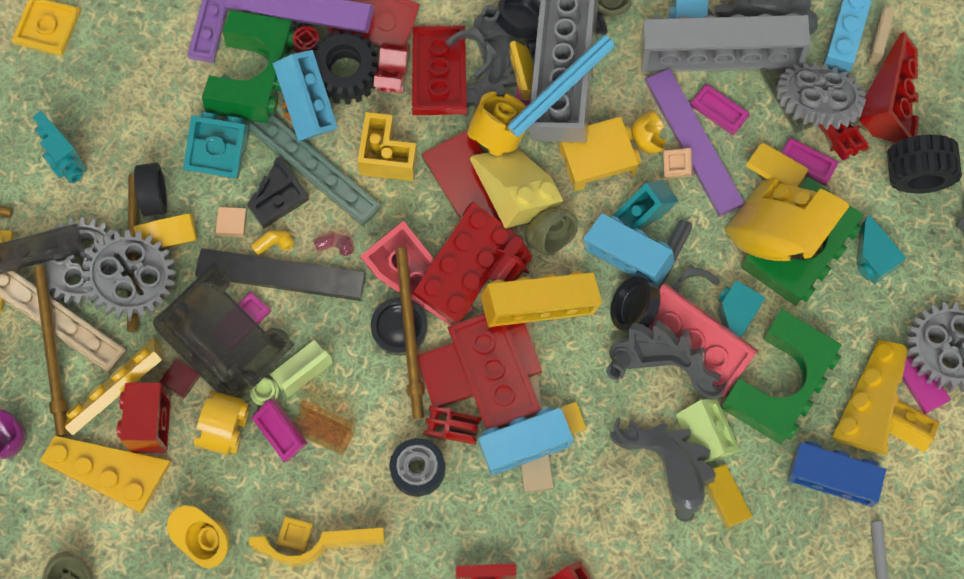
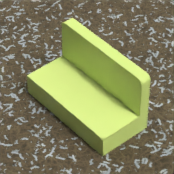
M313 340L269 375L286 397L289 398L333 362L327 350L324 351Z
M717 399L699 400L676 414L681 429L689 428L691 430L690 438L687 442L699 444L710 450V457L702 462L707 464L718 457L729 456L740 451Z

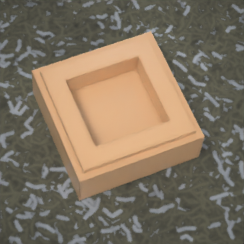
M691 148L663 150L665 178L693 177V155Z
M218 207L216 235L245 237L246 208Z

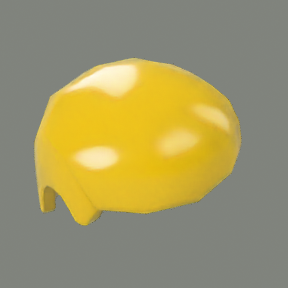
M649 110L639 116L632 125V137L635 144L647 154L661 153L667 141L659 137L664 125L653 110Z

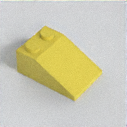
M518 148L513 152L503 153L502 156H494L488 152L474 155L470 158L505 228L530 223L537 215L548 209H557L564 201L553 179Z

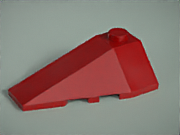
M906 32L899 34L865 96L866 102L859 117L862 126L866 127L873 137L895 143L917 136L919 128V116H913L912 102H919V94L915 92V86L912 80L918 78V49Z

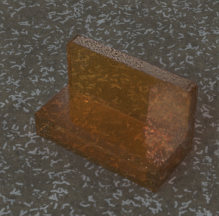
M301 400L299 403L301 411L294 422L298 431L305 439L343 456L356 432L354 424L305 400Z

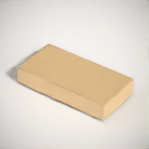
M885 7L878 19L867 61L868 64L878 66L884 54L895 10L893 8Z

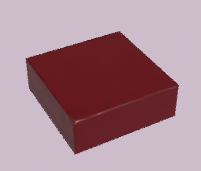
M176 359L159 382L185 399L201 375Z

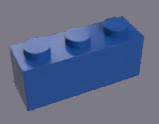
M806 441L805 443L800 442L795 449L787 481L873 507L879 502L887 469L879 467V463L874 460L862 459L860 461L850 458L851 455L841 450L831 452L822 449V446L818 443Z

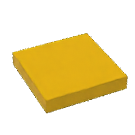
M28 0L11 41L15 45L63 57L81 10L78 7L51 0Z

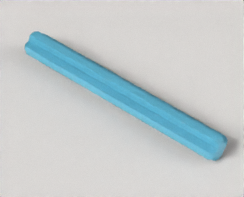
M607 35L599 38L508 124L510 132L516 137L524 133L614 48L613 40Z

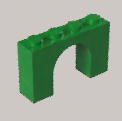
M229 10L223 28L226 47L259 53L268 60V64L262 73L247 80H234L209 75L202 95L205 112L269 123L271 114H275L277 111V93L282 91L273 63L289 56L290 48H294L292 20Z
M809 177L801 186L803 189L816 192L820 188L830 192ZM849 205L847 211L823 241L822 252L812 259L796 260L791 258V261H773L749 254L741 268L794 306H797L801 300L807 302L816 290L812 286L815 281L819 279L822 282L832 269L828 266L833 258L838 261L847 249L843 245L848 238L854 240L863 228L859 223L864 215Z
M783 309L779 312L763 340L787 353L798 363L802 372V386L800 390L792 396L776 398L761 392L739 378L721 407L722 410L780 445L786 438L791 441L799 428V425L795 422L800 414L805 417L814 402L809 399L814 391L820 393L827 381V378L823 375L828 368L833 370L841 358V355L837 352L842 345Z

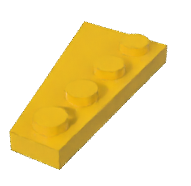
M152 337L124 365L116 369L109 379L102 385L96 386L81 405L79 403L75 404L66 413L65 428L74 435L119 397L121 392H124L125 382L135 383L162 360V345L155 337Z
M878 340L832 436L836 442L887 455L889 448L887 444L888 435L892 433L894 423L892 421L893 409L897 407L899 398L897 395L898 384L902 383L908 352L903 344Z
M54 436L40 459L41 463L140 514L144 512L171 464L169 460Z

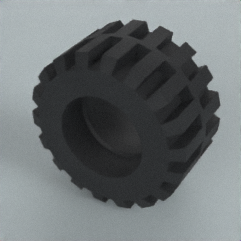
M339 30L333 31L334 36L330 37L328 34L323 36L324 42L318 41L315 44L316 51L313 50L328 99L332 97L333 102L337 104L340 103L341 99L347 105L351 104L350 99L355 98L356 103L362 101L361 95L364 94L368 97L371 94L370 88H376L374 87V76L379 65L374 46L371 47V42L367 38L363 40L362 34L358 32L352 35L351 30H345V34H340ZM342 58H351L361 64L358 71L349 77L335 76L330 72V68L337 60Z
M913 136L893 144L887 151L890 185L898 191L916 194L931 193L951 187L961 180L962 171L959 145L955 139L948 136Z

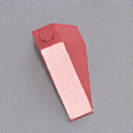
M404 221L394 226L359 256L377 279L399 293L396 248H407L411 291L433 260L431 254ZM412 294V301L447 324L454 325ZM472 305L465 314V316L474 309Z

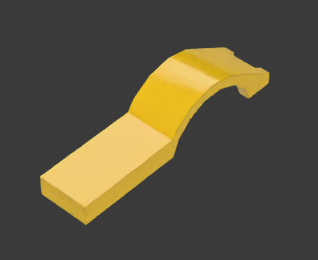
M384 528L322 532L319 542L310 551L299 556H286L276 552L265 536L249 537V545L253 550L283 565L296 567L312 563L324 553L326 548L386 544Z

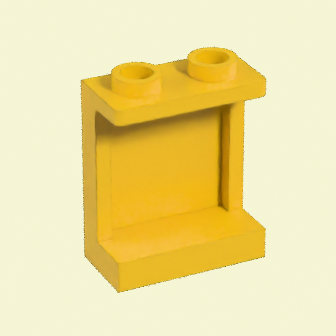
M622 117L588 125L587 142H558L574 192L585 189V183L630 171L631 176L637 174L638 165L641 164L640 155L637 149L632 148L630 142L632 141L631 130L628 125L624 126Z

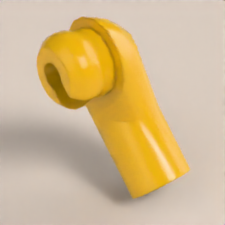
M270 230L252 243L251 247L258 255H261L272 245H280V248L285 251L290 250L294 246L295 241L288 231Z

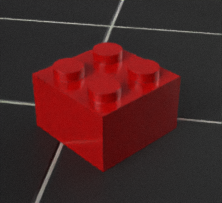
M125 382V390L119 396L120 409H123L122 420H119L117 423V437L120 438V441L132 453H167L171 396L161 383Z

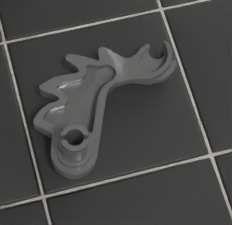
M736 0L732 6H715V14L708 7V16L714 15L717 17H731L733 15H744L746 17L762 14L785 16L790 13L808 15L810 35L818 28V17L810 9L811 0Z
M493 5L485 6L482 14L475 18L473 25L498 54V58L494 60L491 67L487 70L485 77L477 83L466 86L467 104H473L476 108L485 93L497 92L496 96L504 97L506 94L505 88L517 86L515 75H513L514 70L509 55L511 41L520 43V38L508 34L497 23L499 11L496 12L497 8ZM477 42L483 62L485 64L487 59V52L484 46ZM467 107V114L464 115V116H466V117H468V115H469V108H468V107Z
M656 320L653 331L643 324L633 323L629 329V336L617 338L609 351L612 361L608 365L606 372L614 380H618L619 377L622 379L627 369L676 365L688 373L694 388L708 399L714 400L721 397L727 381L720 385L713 384V381L719 382L721 375L704 366L705 350L703 347L693 349L692 339L688 330H684L680 339H678L672 330L659 320Z
M618 417L615 421L614 432L610 431L611 440L616 445L628 450L648 449L656 452L662 459L671 502L674 508H676L675 515L677 519L683 522L692 520L694 517L693 513L700 510L704 503V486L715 481L716 473L712 467L702 462L710 457V450L699 444L685 442L690 438L691 430L689 428L667 433V424L662 423L647 431L641 429L635 422L630 420L629 430L622 431L619 429L620 417Z

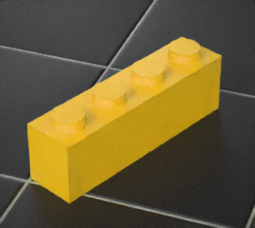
M582 271L572 272L565 276L549 274L537 279L522 277L510 282L495 280L487 284L480 296L488 327L594 315L602 304L594 272L583 273Z

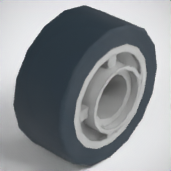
M414 438L406 440L396 447L390 458L389 469L393 483L401 492L408 496L421 497L429 495L439 488L444 479L445 462L442 452L435 444L426 439ZM414 462H422L425 465L424 471L418 474L411 472L409 469Z

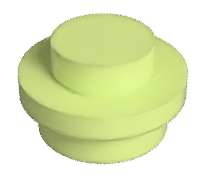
M260 378L252 384L250 396L254 403L263 406L269 399L275 398L277 400L279 388L274 380Z

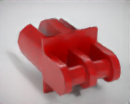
M849 123V126L846 127L840 124L839 129H836L831 124L827 130L823 124L818 125L832 144L830 151L835 150L843 161L847 160L849 155H858L860 150L863 152L868 150V143L859 132L860 126L853 127Z
M516 236L512 238L504 250L497 249L500 256L487 273V276L491 282L495 280L510 282L516 281L522 272L529 274L526 267L532 259V254L521 237Z
M429 406L428 411L431 413L430 417L426 418L428 426L427 430L423 431L424 436L444 440V442L447 439L476 445L477 439L473 436L477 435L478 426L476 425L481 423V417L451 411L450 407L446 409ZM439 414L446 415V421L438 420ZM436 426L443 427L444 432H435Z

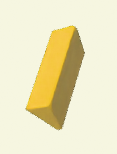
M511 41L509 55L520 97L523 101L530 100L534 72L530 50L516 41Z
M761 143L746 164L747 168L766 179L777 178L780 183L795 187L800 186L808 172L805 166L765 143Z
M898 400L897 407L893 409L892 421L894 423L891 434L925 452L934 440L940 423Z
M726 464L714 468L713 470L716 473L715 481L704 487L727 530L753 516Z

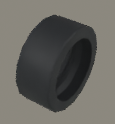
M159 163L136 165L134 169L135 190L142 215L145 217L166 214V187Z

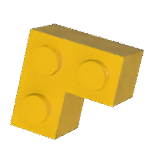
M365 112L357 161L359 174L361 176L414 182L418 157L416 143L393 141V115Z

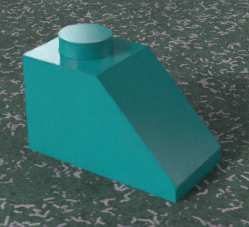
M664 180L646 182L612 216L619 218L625 226L633 230L635 228L642 230L663 217L679 200Z
M870 215L861 225L863 228L859 232L856 264L859 266L858 271L861 276L866 280H870L875 285L898 269L906 257Z
M736 280L731 288L726 286L718 298V301L722 302L718 310L721 323L742 338L766 297Z

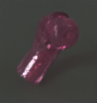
M333 232L313 239L317 253L332 247L339 248L343 256L354 252L353 240L346 235Z

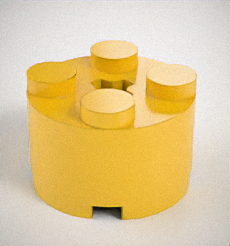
M488 92L481 97L469 123L467 134L471 139L488 148L492 155L502 156L503 153L513 152L518 148L525 132L516 137L510 132L508 124L527 106L511 95L505 94L504 97L496 96L497 92Z
M211 390L209 392L210 398H206L196 429L201 430L202 433L200 438H194V447L227 456L231 453L237 454L241 443L240 431L238 430L240 426L245 427L250 413V410H248L249 404L245 403V399Z

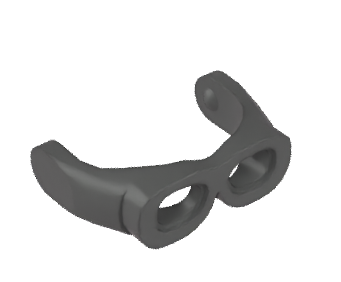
M473 26L471 29L457 32L446 41V45L450 47L458 40L471 39L484 46L487 52L486 62L473 74V77L478 79L487 72L494 60L498 58V54L485 41L479 30Z
M690 265L672 288L679 292L680 284L685 279L693 276L704 277L715 286H718L720 280L709 271Z

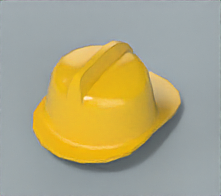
M184 505L177 507L170 514L167 521V531L172 542L201 567H216L224 561L227 551L231 547L229 544V531L224 523L218 519H212L195 506Z

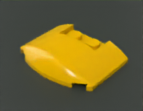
M769 178L760 182L724 230L727 236H730L734 245L752 256L773 261H791V255L803 253L804 258L807 259L814 255L847 211L849 204L821 188L816 192L780 183L777 178Z

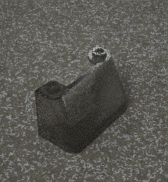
M213 262L154 318L153 326L159 335L216 392L241 398L255 388L294 346V343L281 329L269 328L264 331L227 294L226 290L230 286L228 273Z

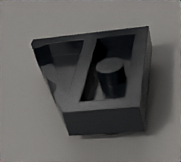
M278 156L274 160V166L267 177L264 176L259 184V190L253 194L247 206L261 227L265 229L310 199L281 157Z

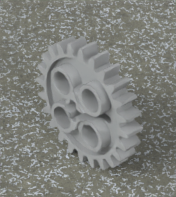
M804 62L802 67L794 64L793 69L787 68L785 74H781L776 88V99L780 100L779 106L786 107L785 113H794V120L802 118L804 119V125L809 121L813 122L814 128H817L819 124H823L824 128L828 130L831 124L836 129H839L840 124L848 127L850 121L855 123L857 117H860L866 102L864 98L866 93L861 91V84H854L856 81L855 77H846L847 71L839 73L837 72L838 67H834L831 70L828 69L827 64L819 67L816 62H813V66L810 67Z
M81 217L79 224L75 225L72 218H70L68 227L59 222L58 232L52 229L48 230L51 235L50 239L41 237L45 247H36L35 250L42 257H36L33 261L38 266L45 265L49 295L54 293V299L57 302L64 297L66 306H69L73 300L76 301L78 307L82 306L83 300H87L89 305L93 306V300H88V294L92 290H83V284L87 282L86 280L81 278L80 282L76 285L68 284L72 276H81L83 272L68 243H74L83 261H90L87 258V252L92 251L96 253L94 243L97 242L103 246V236L105 235L110 240H114L115 230L107 232L108 227L106 223L97 227L96 219H92L90 224L87 225L84 217ZM85 240L94 241L90 248H81V244ZM68 253V257L64 261H55L58 254ZM115 255L114 258L123 266L121 258ZM107 266L102 272L106 275H112L116 272V269Z
M126 230L125 237H120L119 233L115 231L114 240H110L106 235L103 236V246L97 242L94 243L96 253L92 251L87 252V258L90 261H83V268L87 271L81 273V278L87 281L83 284V290H92L88 294V300L98 299L95 303L96 309L105 306L106 316L115 311L116 320H119L122 314L125 313L128 320L131 321L133 313H137L139 318L143 319L145 310L153 315L155 311L153 305L162 308L164 306L162 298L170 299L171 293L167 289H174L175 282L169 279L175 278L176 271L169 270L174 266V260H166L169 256V250L160 252L161 241L153 245L151 244L152 235L143 240L141 239V231H138L135 237H131L130 231ZM129 253H137L141 258L137 261H131L126 256ZM115 255H118L121 258L123 266L125 267L127 273L129 275L134 274V283L139 288V290L144 293L143 295H139L137 293L131 278L128 275L124 276V268L119 263V261L116 258H114ZM106 266H111L116 269V272L112 275H106L101 270ZM151 275L156 281L152 284H146L141 278ZM121 289H127L131 292V296L120 298L116 293Z
M945 302L941 304L939 309L932 305L928 312L923 310L919 318L914 319L913 327H910L907 335L910 337L905 342V345L912 347L908 350L907 356L915 357L910 366H920L921 369L917 375L927 374V384L934 380L938 381V390L946 384L950 393L954 391L956 386L964 393V333H959L954 329V326H957L964 331V309L959 310L957 302L953 304L951 309L948 308ZM928 336L935 337L939 343H933ZM942 361L950 362L953 368L946 367Z

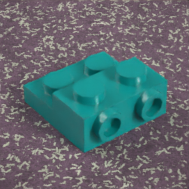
M42 111L38 112L32 118L38 126L34 130L42 139L40 144L45 151L42 157L59 179L64 176L69 183L78 182L83 177L84 172L87 171L85 165L72 145Z
M201 112L200 117L191 115L183 170L239 179L243 152H246L250 126L243 124L244 119L227 116V121L216 120L217 114Z

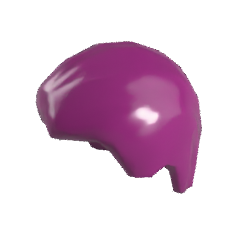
M0 410V459L14 457L23 449L27 433L18 418L6 410Z

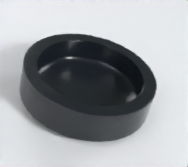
M499 0L496 6V12L499 11L497 19L499 26L508 34L520 39L537 38L540 2L538 0Z
M633 276L619 286L612 299L610 309L611 320L616 328L629 333L633 323L643 324L646 327L652 324L660 307V292L657 285L643 277Z
M392 298L380 304L373 313L371 332L374 341L380 349L397 356L406 355L401 299ZM412 301L418 349L426 339L428 324L423 309Z

